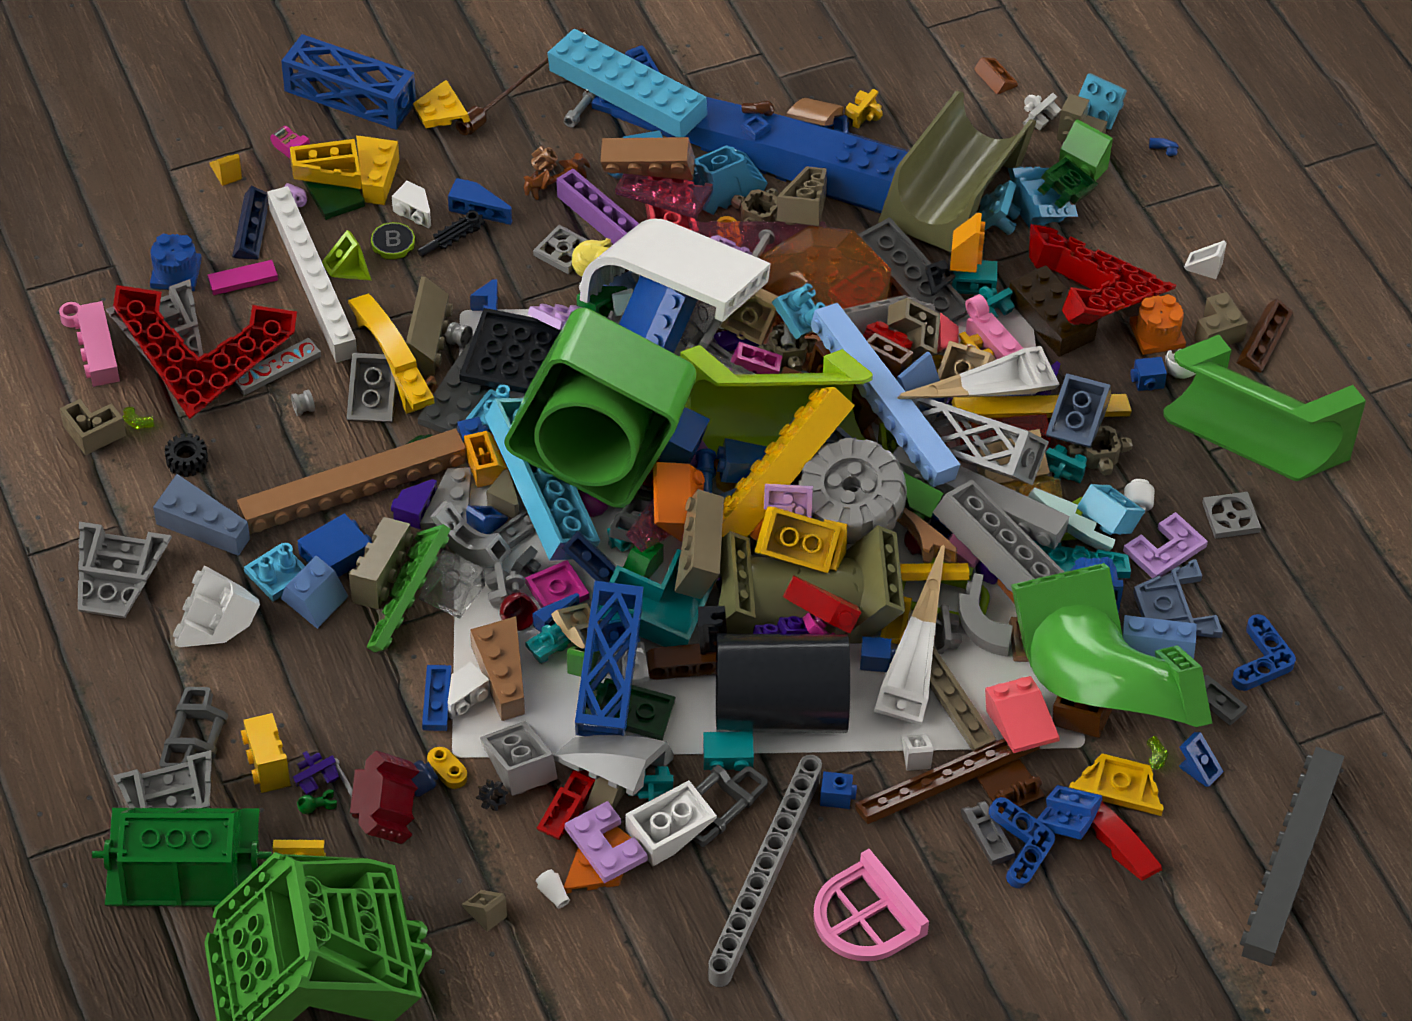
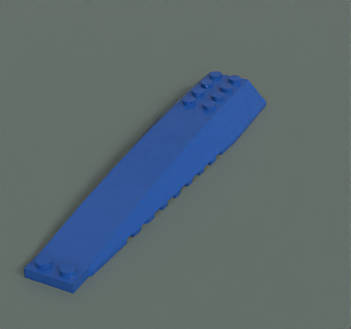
M597 95L592 101V109L611 114L615 118L650 131L660 130L663 136L675 137ZM706 97L707 116L685 136L689 137L690 143L700 146L701 150L708 153L726 145L734 147L735 150L746 153L759 172L763 174L769 172L776 175L777 179L785 182L787 180L793 181L806 166L826 168V197L878 213L882 212L898 164L909 152V150L863 136L810 124L774 113L771 116H765L764 113L758 114L771 124V130L755 141L741 130V124L756 114H745L742 112V105Z

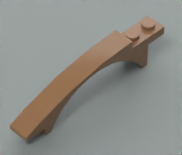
M801 472L795 478V485H798L801 479ZM904 508L902 517L897 522L903 525L917 541L922 553L923 563H931L933 558L937 557L942 545L945 546L943 562L957 563V548L923 519L907 508Z

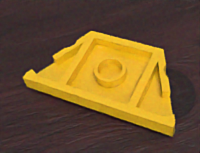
M447 80L413 103L414 109L425 128L451 125V120L460 118L463 119L464 123L470 121L467 111Z
M1102 753L1094 761L1093 765L1088 766L1082 772V776L1075 782L1072 781L1069 785V788L1102 795L1103 802L1162 816L1164 807L1159 801L1158 788L1153 781V772L1151 766Z

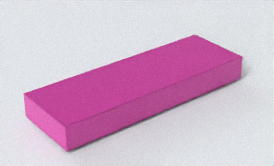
M272 260L207 274L213 295L278 280Z

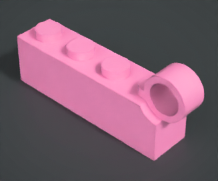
M978 294L966 300L965 306L970 316L967 319L966 334L968 336L978 334L982 338L983 346L980 350L990 348L994 352V357L999 359L1023 349L992 313H989L988 303L982 295Z
M100 301L81 306L76 302L63 304L59 309L61 323L66 327L80 328V332L76 333L79 345H84V348L80 349L82 361H87L88 363L84 365L86 379L91 378L93 387L120 382L103 302ZM75 313L73 316H67L68 314Z

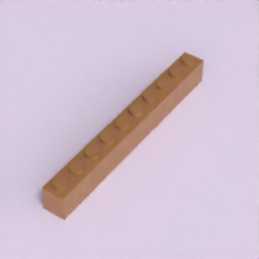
M455 428L238 499L239 516L248 522L249 534L261 532L264 529L282 525L297 518L306 517L388 488H394L403 483L439 473L447 468L458 467L461 464L467 463L466 447Z

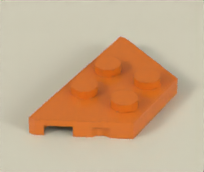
M618 826L603 833V836L612 848L632 838ZM578 848L564 884V889L566 893H572V889L587 887L588 891L598 889L599 887L619 886L623 874L604 883Z

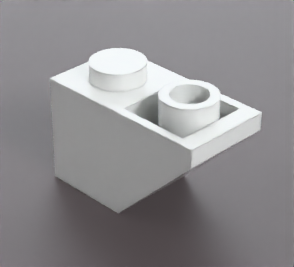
M406 181L392 195L393 212L414 221L416 224L430 228V208L425 189Z
M469 662L451 675L448 696V715L451 719L464 714L471 706L483 701L490 694L489 679L472 662Z

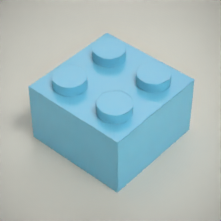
M1090 484L1077 509L1083 512V517L1100 524V529L1109 535L1131 534L1145 512L1143 508L1112 486Z

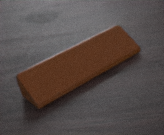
M1278 298L1270 302L1263 311L1236 362L1238 365L1259 373L1262 372L1293 314Z

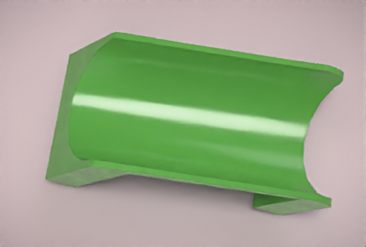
M1220 335L1175 352L1174 359L1178 365L1196 373L1187 390L1163 410L1164 418L1170 424L1293 481L1303 480L1351 459L1366 400L1354 385L1306 404L1229 369L1231 349Z

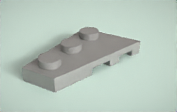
M447 468L420 522L421 529L437 526L430 516L444 501H450L467 523L466 508L470 504L471 468Z

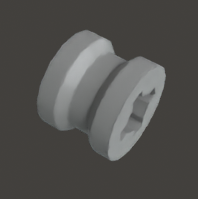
M452 322L446 330V341L451 345L458 344V346L465 348L473 336V330L470 326H461L459 323Z
M309 389L305 390L303 394H291L292 405L297 416L302 415L306 411H315L314 400Z

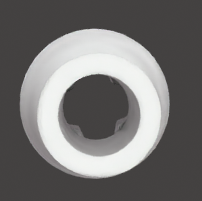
M550 869L536 879L537 888L558 909L569 903L570 899L566 894L558 873H554Z

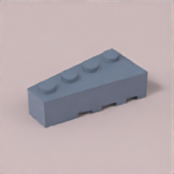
M176 474L153 506L157 525L237 556L240 555L250 540L248 522L178 474Z

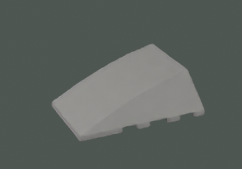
M189 279L169 286V295L161 297L159 312L164 317L166 323L181 336L184 344L191 352L193 351L200 357L203 355L191 281ZM114 307L107 308V313L151 364Z
M79 522L78 611L126 618L172 536L148 532L146 540L105 534L102 525Z
M626 735L574 737L553 755L554 761L578 772L587 770L589 771V777L599 779L600 776L608 780L609 786L616 789L620 785L626 788V793L634 796L643 787L645 769L650 764L666 766L674 758V754L667 741Z
M212 751L186 756L188 762L142 774L136 769L113 775L129 808H210Z

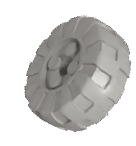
M845 438L832 444L828 443L817 451L801 471V479L798 485L813 486L812 518L823 522L826 519L847 524V544H855L877 525L892 530L895 527L896 521L902 517L907 497L906 479L897 458L891 451L883 449L881 444L867 439L856 440V438Z

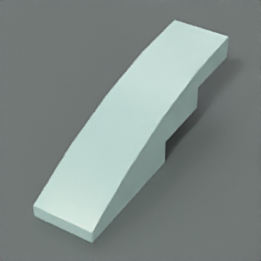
M1035 487L1029 493V498L1070 516L1066 532L1099 550L1110 551L1113 548L1115 539L1094 531L1097 522L1075 514L1078 507L1077 504Z

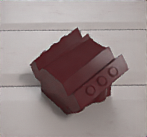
M376 750L366 759L365 769H355L350 813L354 819H359L358 824L366 834L403 844L412 836V833L406 826L415 819L412 815L414 794L418 787L411 779L420 771L411 761Z

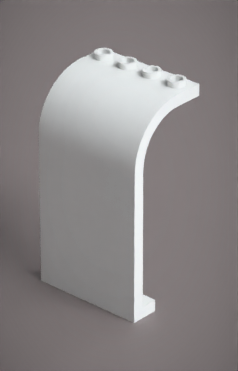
M648 219L639 223L587 266L579 285L580 301L588 303L592 294L598 295V292L602 291L604 284L609 286L610 282H613L615 275L621 276L622 273H625V269L715 306V319L723 322L768 283L771 263L670 221Z

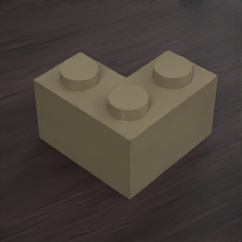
M1069 94L1061 109L1057 141H1065L1077 119L1106 134L1107 121L1087 115L1089 99Z
M1224 292L1208 297L1203 315L1204 318L1197 321L1194 336L1196 341L1201 342L1216 335H1220L1227 345L1244 341L1248 322L1228 293Z
M909 298L889 305L887 325L908 336L907 339L913 341L910 350L914 352L913 360L916 361L927 351L932 356L936 355L940 314Z
M81 399L60 408L63 427L85 456L126 436L123 417L112 403L93 413L88 410Z

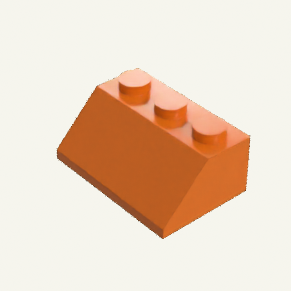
M656 462L653 466L654 524L681 542L683 541L684 524L687 515L685 510L686 502L689 497L695 494L697 489L704 491L705 478L701 471L690 464Z

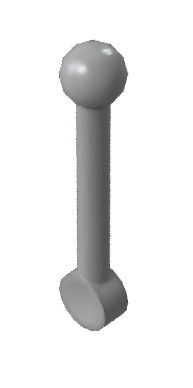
M335 758L337 772L352 797L353 789L339 766V760Z

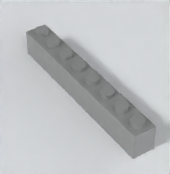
M898 446L893 455L899 461L902 471L930 486L927 480L922 477L915 464L910 461L903 448ZM962 466L959 467L955 480L933 487L944 493L943 498L946 493L973 480L1032 540L1051 549L1056 548L1068 528L1070 516Z

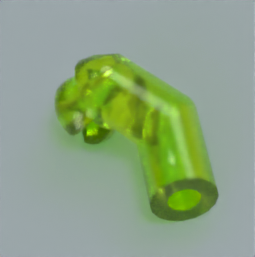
M125 407L123 409V420L131 427L136 429L154 427L153 416L140 417L135 414L134 407Z
M1153 736L1147 741V745L1153 752L1148 762L1151 768L1160 769L1166 763L1168 752L1157 736Z

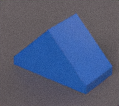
M468 505L466 508L467 524L484 534L493 533L508 520L507 516L492 506Z

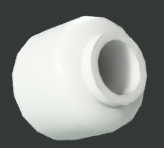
M1134 479L1125 486L1124 496L1143 508L1145 512L1153 508L1155 491L1154 487L1149 484V481Z

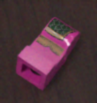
M283 126L270 136L274 147L288 158H290V147L310 145L309 138L305 135L300 137L287 126Z

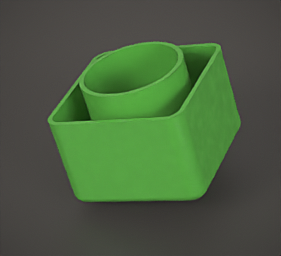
M578 308L570 314L528 387L505 437V447L512 455L527 461L548 474H552L569 485L575 486L592 497L612 507L623 508L631 503L674 434L695 383L696 369L692 363L601 314L588 308Z

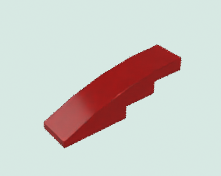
M572 771L564 787L559 788L537 826L538 831L560 840L566 832L565 823L576 818L588 802L596 780L589 777V771Z
M1101 802L1091 827L1095 829L1096 838L1111 849L1112 857L1141 881L1162 871L1161 864L1140 838L1115 812Z

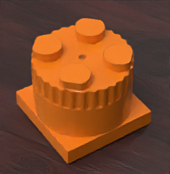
M1166 294L1164 296L1157 295L1145 298L1139 307L1138 316L1130 317L1129 323L1142 355L1186 347V341L1181 331L1184 312L1182 306L1176 302L1175 297Z

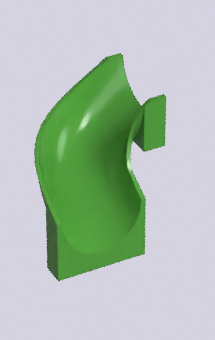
M1105 563L1011 584L1023 649L1037 679L1050 692L1077 703L1159 716L1194 727L1212 724L1204 675L1200 664L1178 645L1155 650V657L1135 650L1125 642L1122 636L1110 568Z

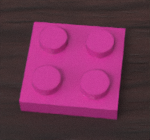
M568 560L525 577V584L541 608L575 593L579 594L580 603L590 599L588 590Z

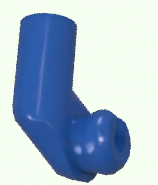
M1165 138L1149 139V148L1166 149V155H1177L1179 147L1176 142Z

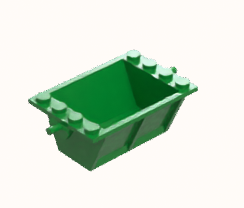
M112 808L110 839L105 840L104 851H92V858H104V868L107 870L105 906L216 907L257 869L258 859H268L272 855V851H258L260 809Z

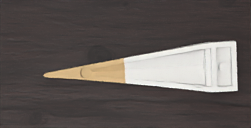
M1037 346L1023 348L961 374L903 392L898 396V399L1036 394L1040 391L1056 389L1060 384L1042 347Z
M944 545L941 546L885 675L874 708V712L918 725L922 724L929 696L933 645L945 551Z

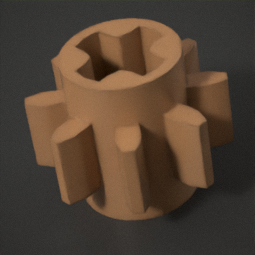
M540 146L531 154L534 157L531 160L532 166L538 172L546 170L550 172L557 166L555 162L558 159L557 154L550 147L544 149L543 146Z

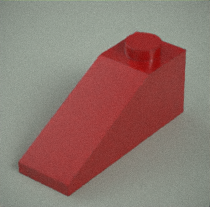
M793 575L783 594V598L850 634L861 614L857 605Z

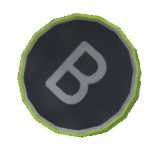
M386 223L377 227L372 233L371 245L373 251L376 254H381V257L385 259H399L405 257L410 250L414 249L415 236L413 231L402 223Z

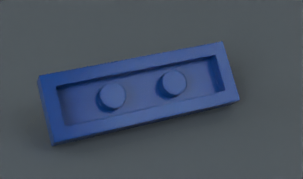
M427 665L422 729L425 731H447L448 696L452 675L451 665Z

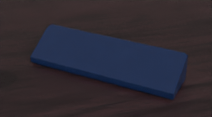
M252 185L244 195L232 255L233 258H259L269 202L267 192Z
M578 530L562 549L595 581L610 582L617 566Z

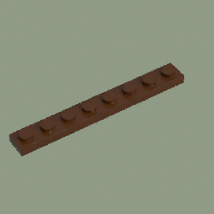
M1000 739L855 803L856 811L867 824H870L1040 749V746L1013 753L1005 739Z

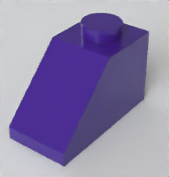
M431 479L403 489L398 498H394L391 505L394 520L410 523L411 527L421 529L420 522L437 490V480Z

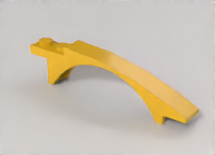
M368 293L348 300V304L356 317L358 327L366 326L378 341L394 376L406 414L435 404L434 396L417 368L415 357L393 322L375 299Z

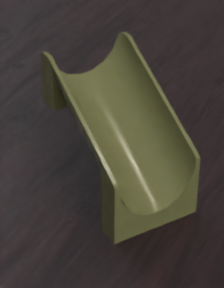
M959 90L955 91L946 105L898 164L878 221L880 223L890 217L905 234L949 252L952 251L953 230L977 213L984 190L1001 167H1021L1036 125V120L1030 119L1020 133L1011 138L995 139L985 136L973 127L966 116L963 102L964 93Z
M877 525L846 550V554L837 571L829 569L828 573L768 556H751L750 538L732 531L722 538L720 559L722 590L718 606H725L727 634H753L755 625H777L779 617H804L808 611L783 598V594L793 575L859 607L861 614L851 634L825 622L827 625L825 629L830 634L832 632L835 634H848L849 644H861L863 637H873L905 612L897 532Z

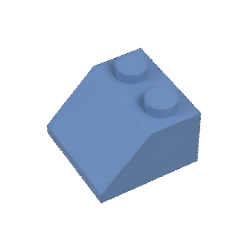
M315 556L285 586L281 599L318 629L348 598V594L336 572L318 556Z

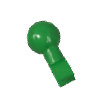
M327 790L321 797L316 798L310 795L301 796L297 801L298 810L303 814H310L317 807L324 806L326 809L337 808V800H328L334 797V790Z

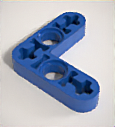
M1252 615L1248 620L1246 631L1264 656L1234 670L1232 684L1241 691L1252 689L1291 672L1296 661L1294 653L1270 621L1263 615ZM1272 640L1277 646L1268 647L1265 641ZM1265 666L1270 672L1264 674L1259 672L1257 668Z
M999 797L993 801L988 809L990 818L1026 843L1006 874L1007 882L1012 887L1023 888L1031 880L1054 844L1055 835L1050 828L1006 798ZM1000 806L1004 808L1002 814L998 812ZM1011 814L1015 815L1011 820H1008ZM1021 819L1025 821L1027 830L1019 829L1016 825V820ZM1042 835L1045 837L1044 843L1040 847L1036 846V844L1038 843ZM1025 852L1033 853L1036 856V862H1029L1025 858ZM1023 867L1026 870L1023 872L1019 880L1016 878L1017 872Z

